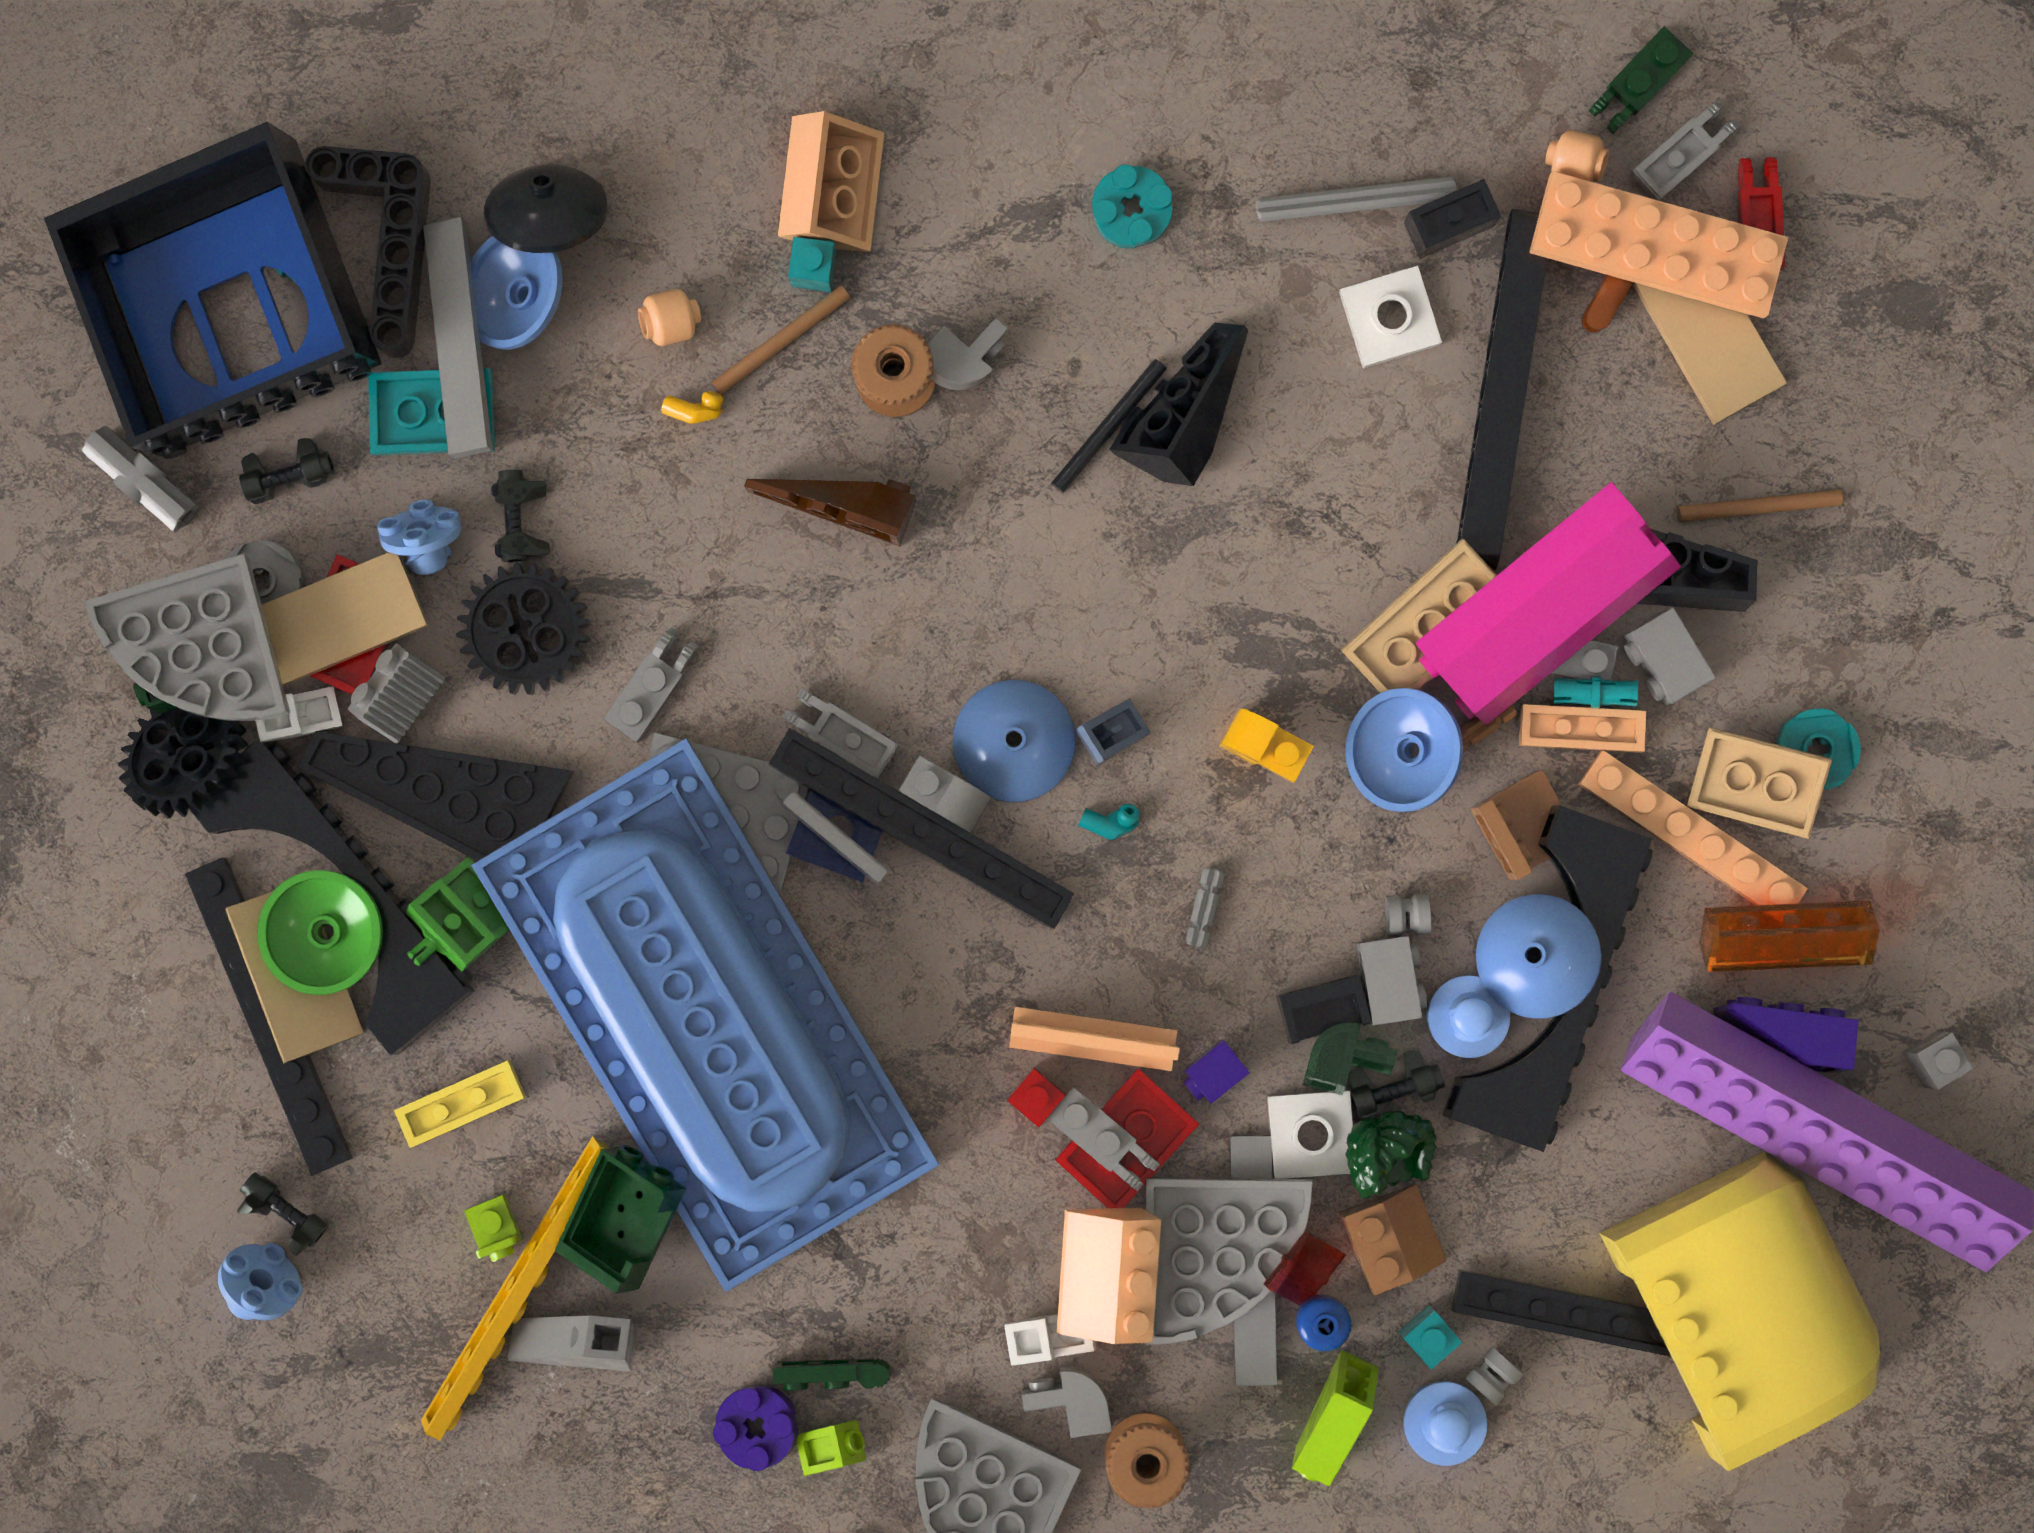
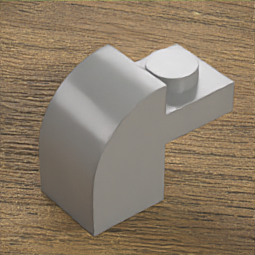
M995 318L971 346L968 347L944 325L928 343L934 362L931 380L951 390H967L983 383L993 371L983 361V358L991 362L1006 344L1001 339L1008 328Z
M920 755L899 789V792L970 833L974 830L991 801V797Z
M1067 1365L1060 1366L1061 1383L1054 1384L1053 1378H1042L1028 1382L1029 1388L1022 1389L1024 1412L1065 1405L1071 1438L1112 1432L1104 1389L1091 1373L1082 1368Z

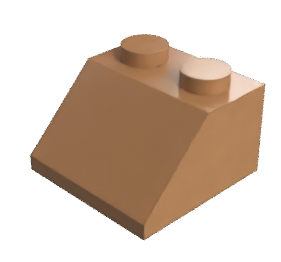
M1416 1183L1339 1212L1367 1287L1374 1296L1414 1281L1446 1262Z

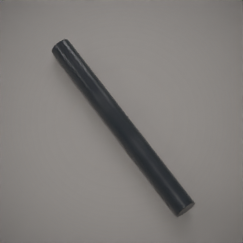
M1154 359L1051 482L1061 493L1067 490L1167 370L1160 361Z

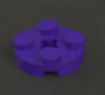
M751 1385L738 1389L723 1401L717 1412L716 1425L713 1428L714 1439L720 1445L726 1457L740 1467L752 1471H761L776 1465L790 1454L798 1439L794 1405L783 1392L770 1385ZM760 1417L764 1420L762 1429L766 1432L764 1437L759 1434L753 1436L749 1432V1419L754 1421Z

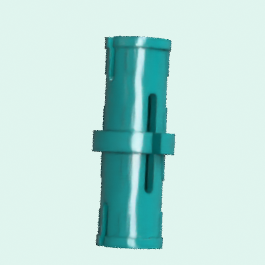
M1592 676V679L1555 677L1554 704L1591 705V708L1598 709L1600 705L1637 707L1638 680H1603L1601 676Z

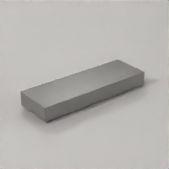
M791 792L781 804L782 807L875 884L879 883L888 872L885 866L796 792Z

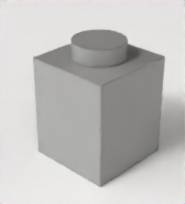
M1937 1031L1903 1051L1925 1088L1939 1090L1974 1069L1954 1034L1950 1032Z

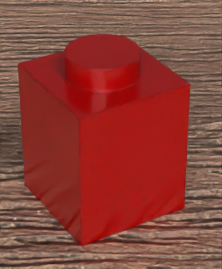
M1033 1067L1010 1094L1007 1101L1037 1127H1040L1066 1095L1059 1087Z

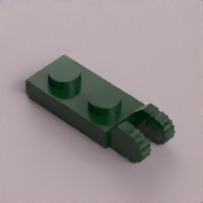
M1664 26L1609 83L1606 88L1607 90L1592 105L1589 112L1594 117L1601 114L1608 107L1609 102L1616 97L1626 107L1609 122L1607 129L1614 134L1632 114L1636 116L1694 53Z
M866 1358L777 1361L773 1368V1384H783V1390L795 1391L808 1389V1383L824 1382L826 1389H843L849 1387V1381H858L865 1389H872L875 1386L879 1388L887 1384V1381L890 1379L889 1372L891 1370L889 1369L890 1365H887V1361L879 1360V1358L877 1360Z

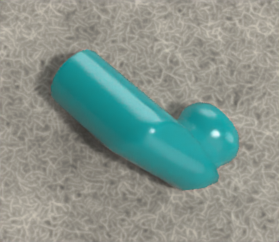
M1129 803L1121 805L1119 809L1106 816L1085 808L1078 826L1106 839L1115 840L1132 832L1138 826L1140 812L1135 805Z

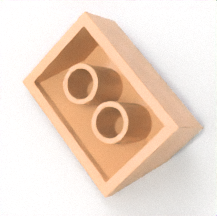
M825 111L792 116L778 236L793 241V237L834 242L836 249L871 252L885 133Z
M1141 1207L1065 1210L1057 1332L1059 1334L1111 1344L1153 1342L1161 1219Z

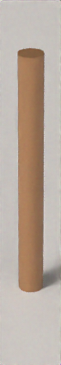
M840 285L712 381L714 387L721 395L848 301L850 296L847 291Z
M1839 489L1683 505L1677 507V518L1679 522L1842 506L1843 494Z

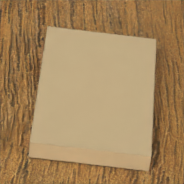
M1709 727L1687 807L1809 839L1832 759Z

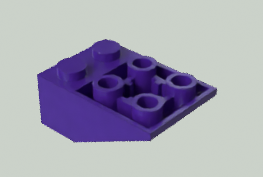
M1737 997V1000L1729 999L1727 1000V1005L1716 1007L1713 1010V1014L1814 1071L1836 1073L1854 1070L1859 1020L1845 1018V1010L1820 1008V1011L1811 1010L1809 1013L1804 1012V1005L1786 1002L1762 1007V999L1751 997Z

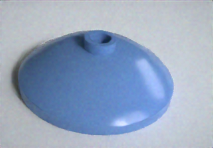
M493 236L481 245L471 259L480 342L501 350L516 349L538 337L553 318L562 292L563 276L561 263L557 252H523L502 244Z
M1005 680L981 689L964 705L954 727L953 750L962 774L972 786L999 801L1024 802L1046 794L1063 779L1073 759L1075 732L1067 709L1053 693L1032 682ZM1010 732H1018L1021 735L1022 742L1019 746L1011 747L1007 744L1006 737Z
M1397 688L1388 690L1370 699L1355 715L1346 738V763L1355 786L1370 802L1390 811H1418L1439 801L1455 783L1463 760L1461 731L1452 712L1435 696L1417 689ZM1415 743L1419 747V754L1416 758L1411 755V747Z
M1545 894L1521 896L1499 907L1483 926L1476 948L1477 970L1486 991L1503 1008L1528 1018H1551L1567 1013L1578 1006L1594 988L1602 962L1599 937L1588 917L1570 902ZM1534 947L1539 948L1542 952V958L1537 963H1531L1527 957L1528 951Z

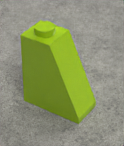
M1341 1350L1296 1445L1292 1465L1293 1470L1298 1471L1304 1478L1310 1481H1318L1330 1487L1373 1411L1379 1367Z

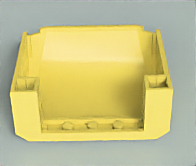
M1762 1152L1599 1233L1617 1270L1635 1281L1701 1414L1692 1419V1422L1709 1456L1726 1470L1731 1471L1832 1420L1858 1405L1871 1395L1876 1388L1880 1360L1878 1329L1804 1181L1767 1152Z

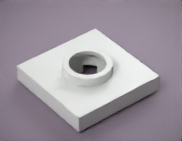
M1418 266L1340 289L1339 294L1363 369L1442 344ZM1395 300L1403 305L1402 307L1407 313V318L1401 327L1388 329L1380 324L1377 311L1383 302Z
M1350 1090L1267 1096L1269 1131L1272 1143L1273 1179L1350 1174L1345 1156L1348 1148L1346 1144L1347 1137L1353 1128ZM1310 1120L1323 1123L1328 1132L1326 1144L1321 1149L1315 1151L1303 1148L1298 1140V1130L1302 1124Z

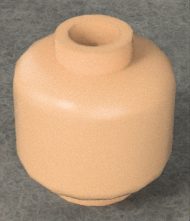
M1567 130L1561 135L1558 142L1551 141L1547 150L1545 164L1552 166L1551 173L1554 171L1590 182H1600L1607 167L1609 150L1604 148L1603 141L1598 136Z
M672 289L647 296L644 299L643 307L638 308V319L646 340L651 339L657 346H666L691 339L695 333V324L701 322V313L695 299L689 300L681 289Z

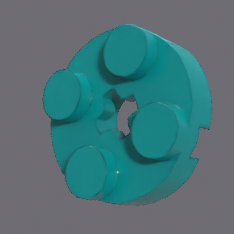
M1127 164L1118 166L1114 171L1101 179L1092 198L1093 219L1099 233L1111 244L1125 249L1136 248V246H1144L1157 241L1168 228L1173 211L1170 188L1157 173L1142 166H1130ZM1133 197L1139 199V206L1144 209L1141 214L1134 212L1131 217L1124 214L1125 206L1121 204L1123 200H1131Z
M1810 709L1794 715L1790 720L1781 725L1775 744L1808 752L1807 748L1812 746V739L1818 738L1819 744L1827 745L1828 752L1821 756L1832 759L1823 790L1840 786L1851 775L1860 760L1861 745L1855 728L1838 716L1837 713L1828 709Z

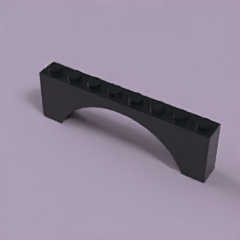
M257 739L240 753L245 758V762L234 764L233 769L239 773L238 777L226 778L225 782L229 790L224 791L218 788L215 791V803L205 798L202 800V811L198 812L192 806H189V810L208 833L222 834L238 830L255 829L273 831L299 840L323 854L344 875L354 879L368 891L380 912L383 937L378 955L376 992L371 1010L364 1024L390 1056L400 1054L475 992L469 985L473 979L467 970L462 973L451 963L446 955L439 953L437 950L424 960L420 966L414 963L415 958L412 960L409 958L407 952L411 951L425 939L422 930L406 914L411 902L406 898L400 901L391 890L395 885L391 877L380 866L374 869L365 858L369 852L364 844L355 835L349 838L339 826L343 823V820L336 810L328 803L323 806L313 795L317 791L316 786L303 772H300L298 775L287 763L292 758L286 749L276 740L273 743L270 741L260 743V739Z
M1560 805L1551 806L1538 845L1548 854L1550 861L1557 869L1565 884L1571 904L1588 917L1597 932L1602 952L1601 969L1598 979L1584 1001L1567 1013L1553 1017L1543 1032L1520 1053L1488 1070L1456 1076L1442 1116L1544 1152L1546 1144H1552L1558 1130V1122L1555 1121L1559 1106L1566 1104L1571 1093L1572 1084L1568 1081L1573 1066L1577 1067L1580 1064L1585 1052V1044L1582 1043L1587 1027L1591 1028L1598 1015L1599 1006L1595 1003L1600 988L1604 989L1607 986L1612 974V966L1609 965L1612 953L1620 948L1625 937L1626 928L1622 925L1627 911H1632L1639 896V888H1636L1639 875L1647 870L1652 859L1653 851L1649 849L1652 841L1651 838Z

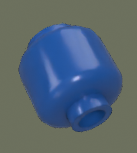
M1317 1294L1307 1298L1300 1305L1296 1314V1328L1301 1339L1310 1348L1317 1351H1332L1347 1341L1351 1332V1318L1348 1310L1338 1299L1329 1295ZM1330 1320H1332L1333 1323H1332L1331 1327L1329 1328V1327H1328V1324H1329ZM1318 1328H1325L1326 1331L1321 1332Z

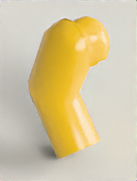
M713 391L704 392L701 397V403H690L668 395L662 403L661 410L665 415L689 424H696L717 419L723 412L721 406L724 399L721 394Z

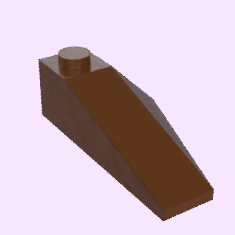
M746 479L744 485L749 493L899 547L917 502L915 495L909 494L911 487L888 479L886 485L868 481Z

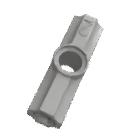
M103 425L86 439L85 445L81 450L86 457L114 479L112 481L119 490L138 505H144L172 531L177 532L193 519L199 508L194 500L167 479L168 474L144 453L130 448V445L108 426Z

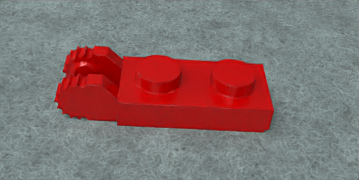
M1766 157L1762 168L1764 187H1753L1752 162L1750 158H1740L1738 164L1739 190L1737 191L1739 223L1784 236L1782 186L1779 187L1776 157ZM1785 252L1780 270L1785 268Z

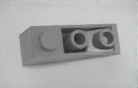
M590 1315L521 1318L516 1324L513 1323L508 1360L632 1372L637 1329L631 1319Z

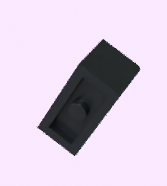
M1482 179L1409 211L1404 224L1421 259L1493 228L1501 214L1485 179Z
M1352 975L1276 995L1289 1044L1299 1043L1300 1040L1358 1025L1372 1024L1359 975Z

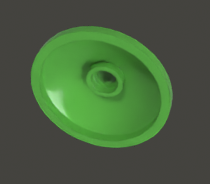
M307 871L285 880L270 894L262 908L258 921V944L268 969L283 984L305 994H333L358 983L373 967L382 945V920L372 896L354 879L334 871ZM325 924H330L334 929V934L330 939L325 938L322 934Z

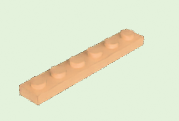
M1604 750L1598 753L1577 784L1781 923H1786L1808 890L1807 887Z

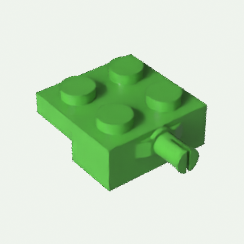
M469 856L444 878H439L412 901L407 908L406 914L422 930L425 937L411 951L407 952L411 960L415 958L414 963L418 966L437 950L439 953L446 955L463 973L510 931L473 867L470 866L475 862Z

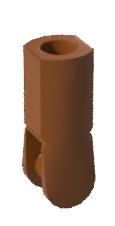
M1605 275L1595 292V297L1592 298L1582 315L1581 324L1583 328L1590 333H1597L1606 328L1611 323L1633 282Z

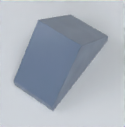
M1130 698L1076 729L1078 737L1097 767L1151 733Z

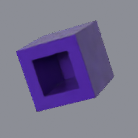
M1221 1039L1183 1069L1189 1076L1183 1083L1197 1101L1205 1096L1208 1102L1212 1104L1250 1072L1227 1043Z

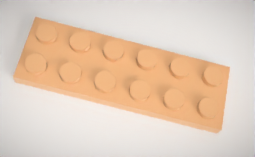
M1553 171L1549 175L1529 253L1765 318L1769 315L1788 237Z

